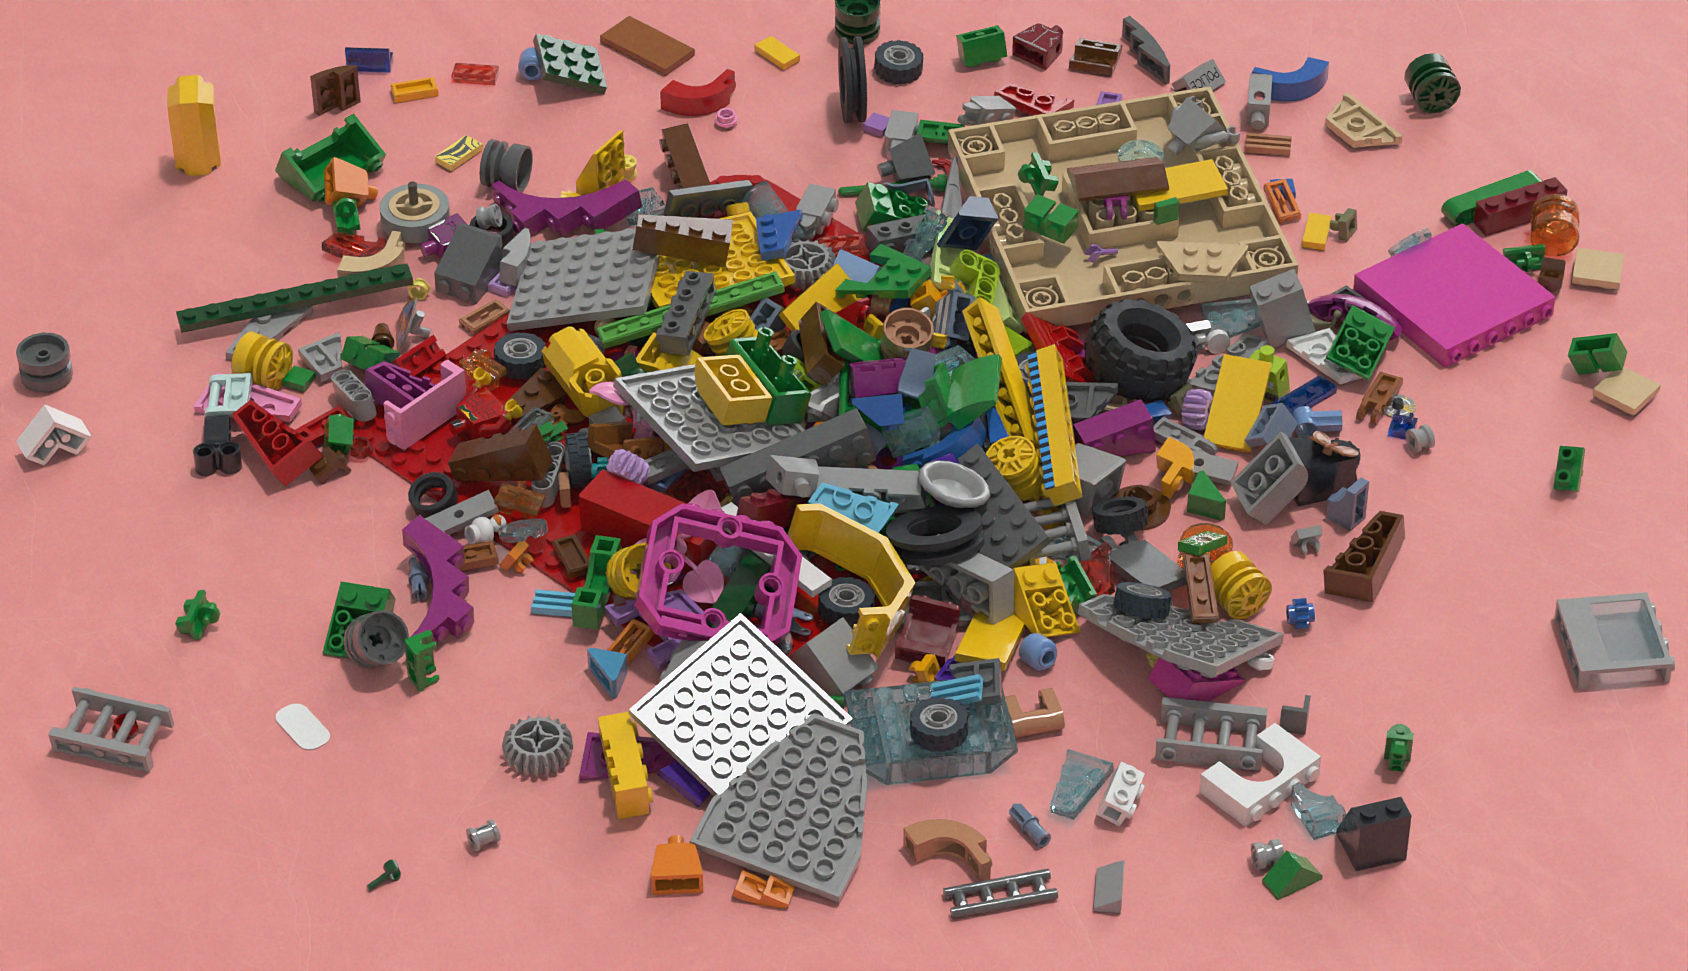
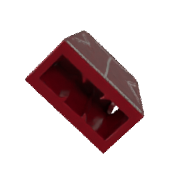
M1040 23L1027 28L1013 36L1012 55L1047 70L1062 52L1064 34L1062 28L1058 25L1049 28Z

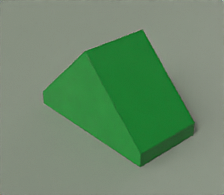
M1204 470L1199 471L1188 493L1187 512L1224 520L1226 511L1225 498Z
M1286 850L1262 879V883L1279 900L1322 880L1323 875L1307 858Z

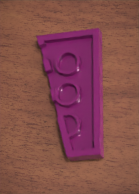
M587 733L579 774L580 781L609 778L599 733ZM635 737L636 742L642 745L643 758L641 762L642 765H646L647 773L659 772L660 769L677 761L654 738Z

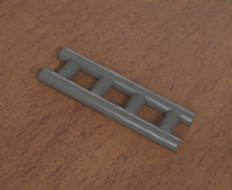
M1049 868L943 888L945 899L954 897L957 907L950 908L952 919L1058 899L1057 888L1047 889L1044 880L1051 879ZM1033 882L1036 892L1020 893L1018 885ZM1007 887L1010 897L994 899L991 890ZM981 892L984 902L968 904L965 895Z

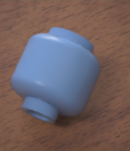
M535 47L525 49L519 58V72L528 80L542 78Z
M1033 633L1022 641L1019 648V656L1028 666L1042 671L1048 669L1056 661L1057 647L1053 641L1042 634Z

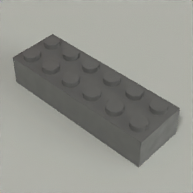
M853 409L719 467L730 500L738 507L741 497L775 489L765 478L770 455L815 459L818 467L860 468L876 461L877 458L868 429L858 410Z

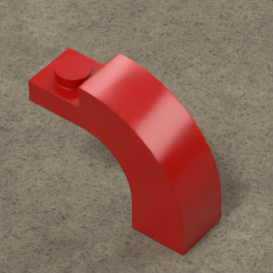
M726 69L713 82L702 86H689L672 80L660 91L661 109L677 115L701 116L725 108L730 104V94L736 88L735 71Z

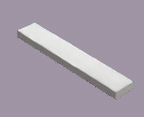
M732 502L722 507V511L725 514L737 515L738 507ZM724 528L728 533L732 535V532L729 529ZM752 550L771 565L772 554ZM802 557L798 586L811 597H814L832 586V579Z

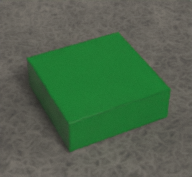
M1174 197L1155 202L1153 221L1156 225L1178 220V199Z
M293 366L285 378H283V386L305 392L316 379L315 371Z

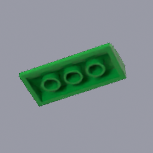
M999 354L971 360L952 371L946 417L958 430L997 404L1002 357Z

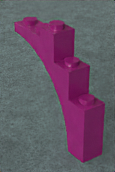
M626 179L594 193L565 198H548L524 194L508 187L501 181L492 184L494 192L492 198L495 204L503 207L512 218L514 231L520 233L524 228L529 229L530 237L546 227H549L552 231L555 230L562 237L582 224L592 230H606L642 208L639 190Z
M419 515L402 529L403 546L414 554L426 569L433 586V595L426 617L410 637L430 629L433 633L432 642L435 641L437 644L439 641H443L448 633L457 638L463 632L470 630L474 624V608L464 601L469 593V576L459 570L465 562L464 546Z

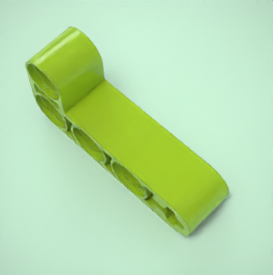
M961 251L950 265V273L956 279L969 284L967 295L975 296V300L981 297L993 305L1000 273L999 266L993 260L973 251Z

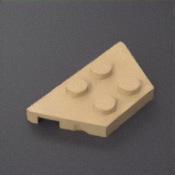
M1348 92L1344 93L1343 100L1337 103L1333 111L1325 118V126L1353 148L1402 143V135Z
M1157 241V252H1162L1165 257V263L1173 270V274L1178 281L1226 283L1231 277V273L1238 268L1242 257L1247 256L1248 245Z

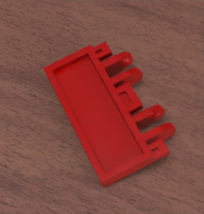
M1028 312L1024 314L1021 320L1037 350L1055 344L1063 359L1066 382H1097L1093 377L1094 373L1088 370L1086 358L1075 355L1083 351L1084 347L1082 341L1078 340L1079 335L1076 331L1063 325L1057 326Z

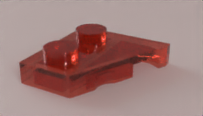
M334 233L322 242L323 251L340 258L343 255L369 257L375 255L386 246L385 238L379 237L378 241L370 242L365 241V236Z
M1106 541L1090 553V560L1079 562L1097 593L1096 597L1102 594L1112 595L1115 592V585L1112 580L1114 574L1113 564L1110 562L1112 548Z

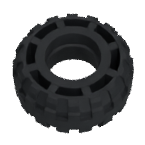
M1123 299L1119 303L1115 301L1108 304L1105 308L1101 309L1099 314H1096L1086 335L1083 349L1085 350L1084 357L1086 358L1088 370L1094 373L1093 377L1099 383H1117L1118 394L1124 396V398L1130 400L1141 399L1142 402L1150 403L1153 400H1167L1174 392L1186 384L1197 359L1195 358L1197 354L1195 337L1191 335L1192 331L1187 324H1184L1175 313L1167 311L1165 307L1140 299L1137 301Z

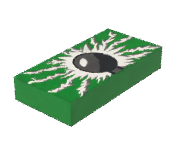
M1204 531L1178 541V550L1199 556L1225 546L1228 535Z

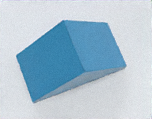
M597 648L587 649L588 668L611 698H617L628 673L627 654Z

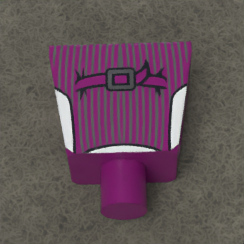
M458 213L429 227L428 242L420 244L424 257L436 254L441 260L460 223L467 224Z

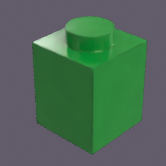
M341 414L329 415L324 425L323 450L329 446L335 452L340 450L344 455L349 453L353 445L354 418H347Z

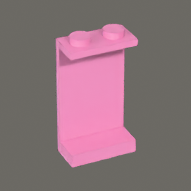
M446 360L440 364L442 381L401 409L391 402L385 401L384 418L387 440L405 450L455 416L457 404L466 395L465 373L462 368Z

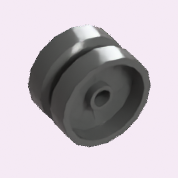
M46 332L37 333L23 339L18 344L16 356L22 384L28 389L36 392L54 391L65 386L72 379L73 367L70 359V349L67 340L61 335Z

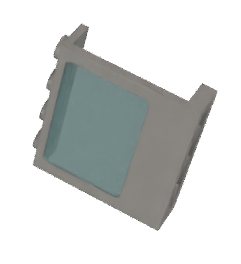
M1647 592L1557 599L1554 619L1578 690L1588 689L1590 675L1600 673L1660 669L1664 683L1670 682L1671 671H1675V660L1673 656L1669 655L1668 640L1663 638L1661 621L1656 618L1655 604L1650 602Z

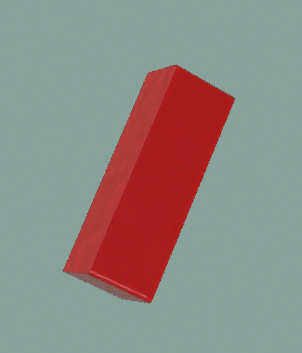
M602 469L579 494L581 530L595 536L620 538L622 547H630L638 541L647 538L648 530L653 520L680 504L687 503ZM695 536L683 539L687 545L685 556L697 567L704 560H710L715 563L725 552V548L719 547L712 540ZM684 562L681 571L685 573L692 571L693 569Z

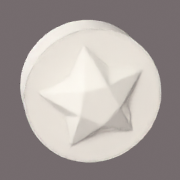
M1264 652L1250 659L1247 663L1258 671L1269 670L1273 668L1275 658L1273 655Z

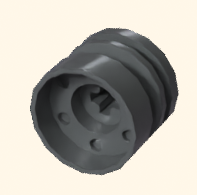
M489 140L484 148L480 162L479 175L481 184L491 187L492 184L501 181L508 187L523 192L528 185L532 171L533 153L531 147L516 143L509 146V143L505 141Z
M381 610L359 616L351 621L345 630L343 642L345 651L351 661L361 667L375 668L394 663L404 655V639L409 638V633L402 618L393 612Z

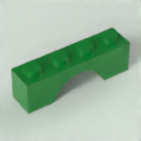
M595 536L590 550L589 568L584 587H577L571 604L573 627L598 630L604 614V606L607 605L612 590L606 576L607 564L612 555L621 549L620 538Z

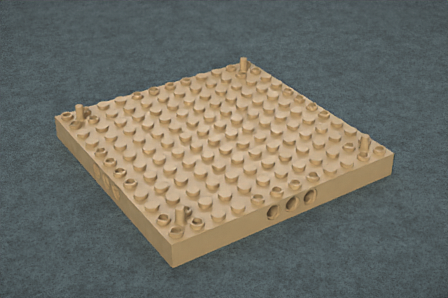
M1211 87L948 130V153L951 160L955 156L957 157L959 179L967 198L969 196L989 198L999 218L985 240L994 262L1000 268V276L1025 333L1028 332L1021 318L1026 312L1057 326H1070L1093 322L1096 314H1099L1101 309L1116 301L1119 303L1123 299H1131L1133 301L1145 300L1148 303L1158 304L1167 309L1251 294L1249 286L1295 269L1298 276L1299 265L1239 143L1230 144L1223 142L1196 152L1186 146L1179 155H1176L1168 148L1170 143L1176 138L1168 129L1172 110L1181 105L1187 97L1194 96L1197 102L1202 100L1203 110L1224 128L1223 131L1227 132V128L1230 125ZM1032 152L1039 153L1041 160L1050 161L1052 165L1050 175L1057 176L1059 180L1054 192L1045 191L1043 195L1056 201V205L1049 213L1051 214L1060 203L1079 210L1078 228L1065 244L1023 228L1024 209L1036 195L1031 184L1023 183L1019 180L1018 171L1023 164L1028 165L1031 162ZM1158 157L1164 163L1165 168L1212 159L1228 188V194L1224 196L1179 204L1178 220L1164 224H1155L1153 221L1154 209L1139 212L1131 195L1128 196L1127 219H1121L1120 206L1113 207V219L1107 220L1103 199L1078 202L1067 174V168ZM1157 241L1248 245V254L1246 257H1242L1238 268L1231 273V277L1226 283L1178 281L1173 274V270L1165 263V257L1162 252H1157ZM1092 244L1098 245L1101 249H1118V254L1100 256L1095 263L1088 260L1090 255H1085V252Z

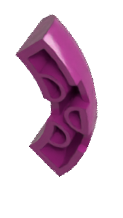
M1329 294L1313 298L1307 303L1314 316L1322 321L1333 320L1336 310L1341 311L1342 316L1338 320L1343 321L1353 305L1395 327L1389 341L1399 337L1403 330L1399 322L1383 308L1357 296Z

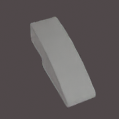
M524 228L503 248V257L500 261V282L515 287L518 285L519 279L528 263L527 259L530 252L529 229Z

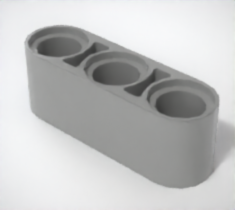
M340 370L331 376L337 400L356 420L364 422L376 416L377 412L371 391L351 371Z
M559 442L546 444L553 462L543 481H531L532 502L540 508L549 507L554 503L559 490L558 475L566 471L565 446Z

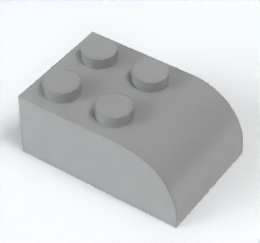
M1280 431L1230 483L1246 513L1268 525L1305 487L1308 481V472L1288 436Z

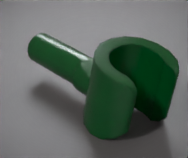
M391 859L384 863L383 869L385 873L366 885L369 891L388 879L390 881L400 879L401 872L396 860Z

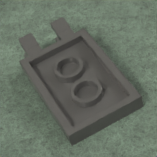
M1134 532L1121 534L1125 541L1121 542L1119 547L1116 546L1114 539L1109 535L1100 538V542L1105 546V549L1099 551V555L1104 557V563L1128 582L1157 586L1166 591L1186 585L1184 569L1146 540L1138 542Z

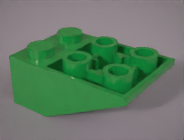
M870 182L866 183L855 201L861 229L866 232L867 226L931 213L928 201L922 197H914L900 190L895 191L881 184Z
M1352 305L1332 342L1326 359L1368 381L1395 327Z
M341 581L322 653L349 658L343 642L345 630L351 621L359 616L381 610L393 612L396 598L390 589Z

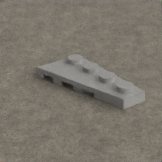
M1246 334L1228 347L1226 354L1249 358L1255 350H1260L1262 346L1269 345L1267 338ZM1218 355L1212 359V364L1206 369L1202 367L1196 371V376L1193 379L1188 378L1185 385H1191L1193 390L1203 389L1209 391L1212 397H1214L1224 355Z

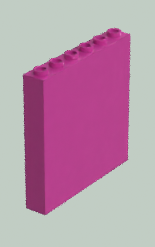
M1463 223L1356 273L1353 290L1391 314L1402 326V333L1444 368L1553 315L1556 298Z

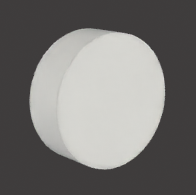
M1220 329L1210 332L1206 337V346L1213 354L1225 352L1231 343L1228 334Z

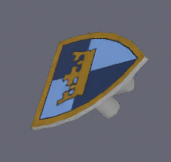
M411 298L405 304L396 321L397 351L399 352L405 343L408 333L426 338L430 335L431 330L429 328L420 326L425 313L420 310L415 313L417 298Z

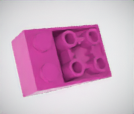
M1158 657L1148 678L1169 698L1206 702L1217 698L1245 681L1237 673L1238 671L1235 667L1214 678L1202 676L1199 671L1193 669H1180L1177 667V664L1168 662Z

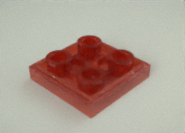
M690 468L663 493L687 504L698 494L707 490L715 492L719 503L728 496L724 480L716 482L711 473L704 470L693 472Z

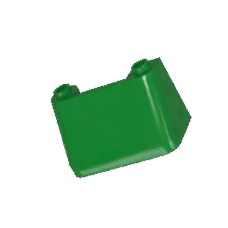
M355 114L344 119L346 122L344 127L340 129L338 127L334 128L330 136L300 151L298 148L293 150L290 147L283 151L275 172L281 179L311 201L322 202L325 200L324 170L333 157L362 168L367 173L371 171L375 173L380 170L386 153Z
M944 362L934 365L933 377L925 380V390L918 396V399L909 396L902 397V403H910L912 410L903 413L904 424H899L900 429L885 430L884 426H878L852 404V400L846 412L857 409L864 423L874 427L885 437L887 445L883 448L944 427L950 421L946 417L950 391V377Z

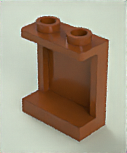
M628 421L589 424L587 436L588 448L604 457L610 458L615 450L624 449L625 451L637 454L638 457L644 460L662 453L664 440L661 437L632 439L633 424Z

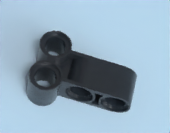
M229 416L204 418V443L195 446L193 449L197 474L209 476L220 469L223 473L235 474L242 469L240 446L236 442L231 441Z

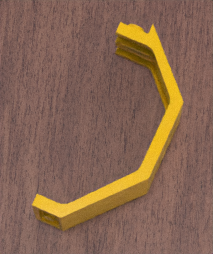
M822 504L797 505L788 532L789 538L797 549L813 551L866 579L883 607L859 608L858 613L860 617L858 623L853 626L851 644H847L846 647L850 655L874 654L878 660L903 621L915 581L887 537Z

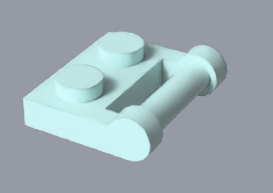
M251 373L210 376L208 407L205 409L204 417H233L232 414L250 400L253 381ZM225 386L223 406H218L220 389Z

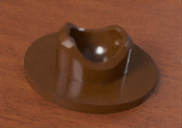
M1142 484L1127 486L1119 489L1118 492L1111 496V499L1124 496L1137 497L1147 502L1149 524L1140 530L1156 528L1162 525L1170 515L1171 505L1167 496L1163 495L1160 490Z

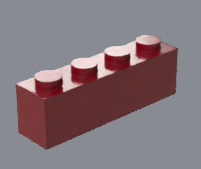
M1556 177L1476 201L1474 224L1485 236L1565 212L1568 190Z
M769 489L768 492L752 493L750 496L740 498L737 515H745L751 520L759 522L770 521L776 526L786 528L791 526L796 506L808 504L811 497L783 495L775 489Z

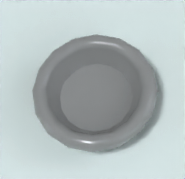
M933 461L924 464L919 470V482L924 490L937 501L947 506L975 508L984 505L990 498V487L984 478L974 470L950 461Z

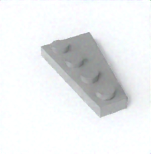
M312 306L252 318L225 352L226 359L232 361L236 345L241 337L252 331L269 339L279 341L283 338V333L289 328H296L300 325L299 321L303 317L309 318L313 314Z

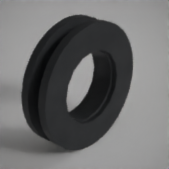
M842 37L839 39L838 73L844 123H851L853 112H856L858 121L866 122L867 77L862 38L854 37L853 47L849 48L847 38Z
M933 506L917 509L895 518L886 528L887 538L902 562L915 566L942 565L965 559L978 552L985 542L982 530V517L978 512L970 508Z

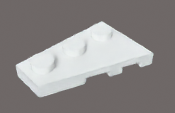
M1330 328L1287 340V348L1337 383L1344 384L1362 379V377L1326 359L1335 338V334Z

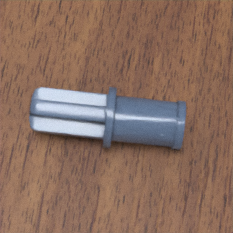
M1013 804L1009 814L1019 824L1021 832L1027 833L1039 848L1046 846L1051 840V835L1039 824L1037 816H1032L1022 804Z

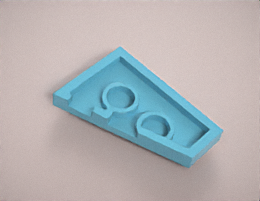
M823 482L808 501V504H822L879 534L899 507L898 503H887L877 500L873 496H862L852 493L851 490Z

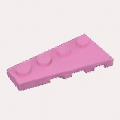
M252 383L250 397L252 401L281 421L291 422L302 406L301 398ZM209 385L193 406L195 413H205L209 402ZM225 386L220 389L218 406H223Z

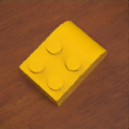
M741 355L697 358L695 364L697 390L722 425L752 424L766 421L772 396Z

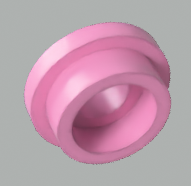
M723 108L718 111L715 122L720 127L730 128L737 124L738 117L733 109Z

